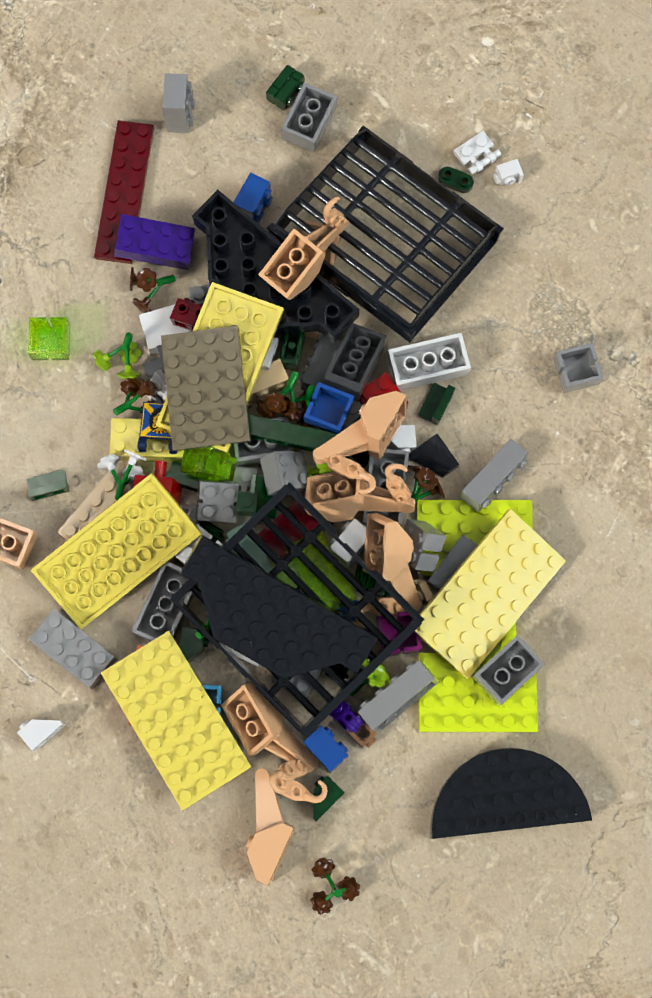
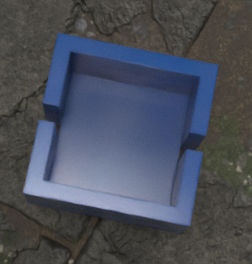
M250 172L233 203L253 220L260 222L263 218L265 207H269L273 199L271 197L270 182Z
M318 382L312 396V402L310 401L304 415V423L326 432L339 434L343 431L346 418H348L354 404V396Z
M320 726L303 743L331 773L348 757L346 753L348 749L341 741L337 743L333 739L334 733L327 726L325 728Z

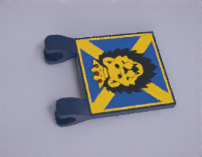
M143 402L138 440L139 452L147 451V439L170 440L169 453L177 454V451L172 449L171 432L156 426L164 403Z

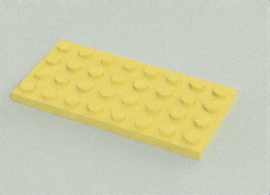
M212 282L193 331L238 326L246 401L248 404L284 308ZM166 397L156 426L171 432L168 400ZM232 444L212 447L228 453Z
M150 473L30 571L76 625L82 629L199 537L202 532L155 475Z
M508 509L423 609L420 615L424 620L414 632L465 679H469L566 560L514 511Z
M167 631L101 672V675L182 811L252 768L170 631Z

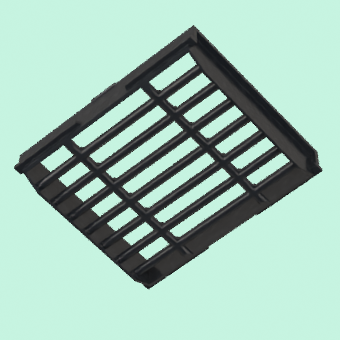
M364 125L359 129L358 134L350 140L287 207L277 223H271L267 227L268 232L281 243L290 234L284 229L291 221L306 233L311 234L316 230L297 216L303 209L326 225L324 215L309 204L316 197L327 205L331 199L320 191L325 185H328L351 202L345 209L335 203L332 209L336 208L352 225L402 262L397 268H394L343 230L339 234L341 238L391 275L383 281L334 243H331L327 248L379 288L371 295L326 260L323 261L318 274L326 279L330 285L346 297L351 298L409 343L492 249L504 230L503 227L420 169L413 161ZM361 148L383 164L384 167L377 172L354 154ZM350 160L373 177V179L366 184L343 166ZM338 172L362 191L355 197L332 180V178ZM389 172L395 173L444 209L446 213L441 218L385 178V176ZM378 184H382L434 222L435 225L429 231L376 192L374 188ZM367 196H371L421 233L424 238L417 243L362 201ZM359 208L413 248L408 256L351 213ZM451 217H455L482 237L481 241L476 245L447 222ZM440 230H444L472 251L467 257H464L437 237L436 234ZM429 242H433L461 264L455 270L428 251L425 248ZM418 255H422L448 274V279L443 283L413 260ZM410 267L436 286L438 290L432 296L402 274L403 271ZM396 280H399L426 300L427 303L422 308H419L391 287V285ZM384 293H388L416 314V317L410 324L379 301L380 297Z
M289 482L235 533L223 547L230 551L234 550L243 559L263 569L239 544L248 536L276 564L269 572L271 575L276 577L283 571L304 594L327 606L288 566L297 557L349 610L344 617L350 620L356 617L369 631L377 636V640L383 645L376 654L370 651L367 656L369 661L359 669L358 673L354 672L355 675L346 682L331 666L322 668L341 687L333 696L309 672L300 674L327 701L318 710L290 682L294 676L283 678L267 669L278 680L268 689L226 645L213 638L212 630L182 601L191 591L204 604L201 590L197 587L198 582L190 578L170 598V601L217 649H220L228 657V660L245 678H249L256 685V689L303 737H307L422 624L424 618L377 570L371 571L364 564V561L350 546L337 536L338 531ZM289 494L319 522L312 531H309L282 503ZM275 508L304 536L297 545L268 517ZM261 522L290 550L283 559L254 531ZM324 529L378 582L370 591L316 538ZM310 543L363 596L356 605L302 552ZM383 588L413 618L405 626L375 598ZM368 603L398 631L390 640L361 612ZM283 687L312 715L305 725L275 696Z

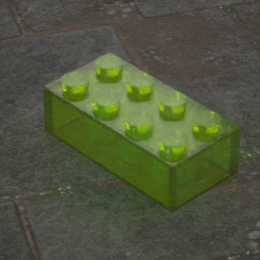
M321 532L316 538L333 554L323 532ZM304 537L294 541L293 543L297 545ZM310 543L302 552L350 601L357 599L348 581ZM286 546L283 547L286 554H288L290 550ZM297 557L291 561L297 575L329 608L335 611L344 606Z

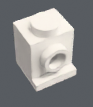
M518 159L497 165L494 173V180L500 186H508L516 181L519 184L524 177Z

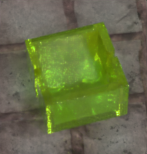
M29 317L28 355L31 360H49V357L52 360H69L70 322L67 317H50L53 327H50L46 317Z
M213 447L184 450L180 472L191 476H196L197 473V478L203 480L233 481L237 458L231 457L230 453L216 452Z

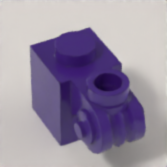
M345 701L329 715L342 728L351 733H356L360 726L364 724L361 715L357 714Z

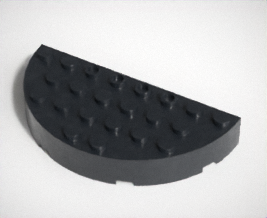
M505 748L491 750L468 760L448 777L435 800L431 815L430 833L431 839L592 821V816L582 789L561 765L533 751Z

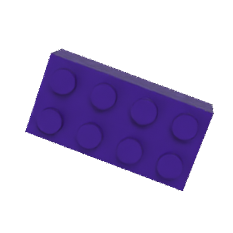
M121 214L114 257L188 270L195 228Z

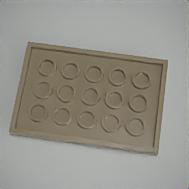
M238 326L162 335L161 342L173 451L251 442Z

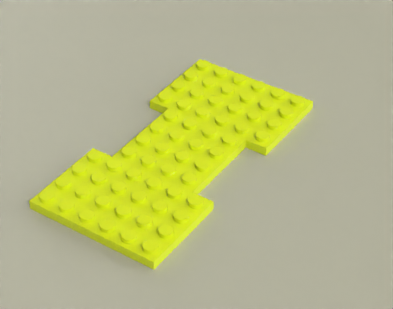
M418 500L417 520L426 521L446 535L441 552L423 550L422 552L439 555L436 570L462 535H465L478 545L508 509L514 511L533 529L532 500H492L486 509L482 508L479 512L475 511L463 500ZM420 570L423 577H431L434 573ZM516 622L469 679H465L438 653H418V661L420 660L439 681L437 685L419 699V732H538L536 673L500 706L472 678L516 637Z

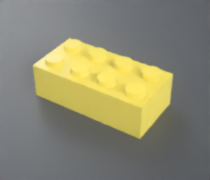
M111 418L109 455L116 454V456L120 457V461H129L130 456L124 452V449L146 458L145 462L160 460L188 463L189 449L177 451V454H170V440L147 439V451L139 452L138 440L141 419Z

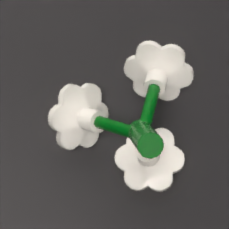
M124 449V452L130 458L127 467L122 471L124 475L122 481H120L115 467L120 461L119 456L110 454L101 458L97 464V467L102 469V471L109 470L113 474L117 483L116 500L123 496L125 486L128 483L134 485L135 475H144L142 468L135 466L137 460H147Z

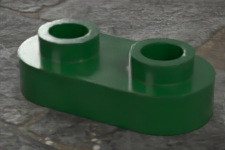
M447 166L443 167L438 174V181L445 187L460 193H468L473 188L474 180L467 173ZM449 173L451 176L446 177L444 174ZM466 180L468 183L463 184L461 181Z

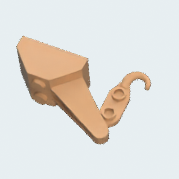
M334 197L325 206L323 217L325 218L324 222L326 225L306 237L296 229H293L258 274L287 299L291 300L311 284L320 272L326 255L324 251L348 226L349 221L344 217V214L336 208L332 209L333 205L340 201V197Z
M398 391L369 398L367 403L363 404L360 408L359 415H361V419L313 451L315 463H326L331 471L349 479L368 481L369 487L365 490L359 489L358 493H371L376 486L374 477L367 473L359 463L346 457L368 451L369 456L378 460L381 459L406 417V395Z
M390 464L386 467L385 475L388 490L375 486V489L369 494L358 493L359 489L365 490L369 487V483L363 479H349L336 472L307 477L305 498L327 521L333 523L352 520L358 511L412 513L415 511V500L411 498L410 490L404 480L392 472L395 469L407 472L408 469L402 464Z
M378 513L367 514L364 564L371 571L377 570L416 611H419L422 604L408 565L414 550L413 540L398 522ZM392 597L377 598L391 614L405 611ZM370 603L361 610L362 613L370 611L381 615ZM356 618V622H357L360 626H364V625Z
M254 683L244 684L221 704L249 756L258 754L265 748L288 761L282 763L270 775V785L277 793L285 794L287 792L285 789L278 787L277 779L291 781L304 776L307 772H312L318 767L317 759L283 725L284 716L256 689Z
M261 768L255 772L256 833L249 837L246 847H248L247 855L256 880L269 885L275 876L296 827L284 823L276 791H274L269 782L270 774L266 769ZM276 780L278 787L287 791L281 795L294 801L320 803L327 796V786L321 780H318V784L322 787V793L318 796L311 794L303 784L295 780Z

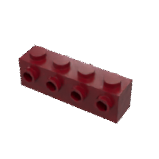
M178 298L170 316L171 322L175 326L193 331L203 303L199 305L189 298H184V300Z

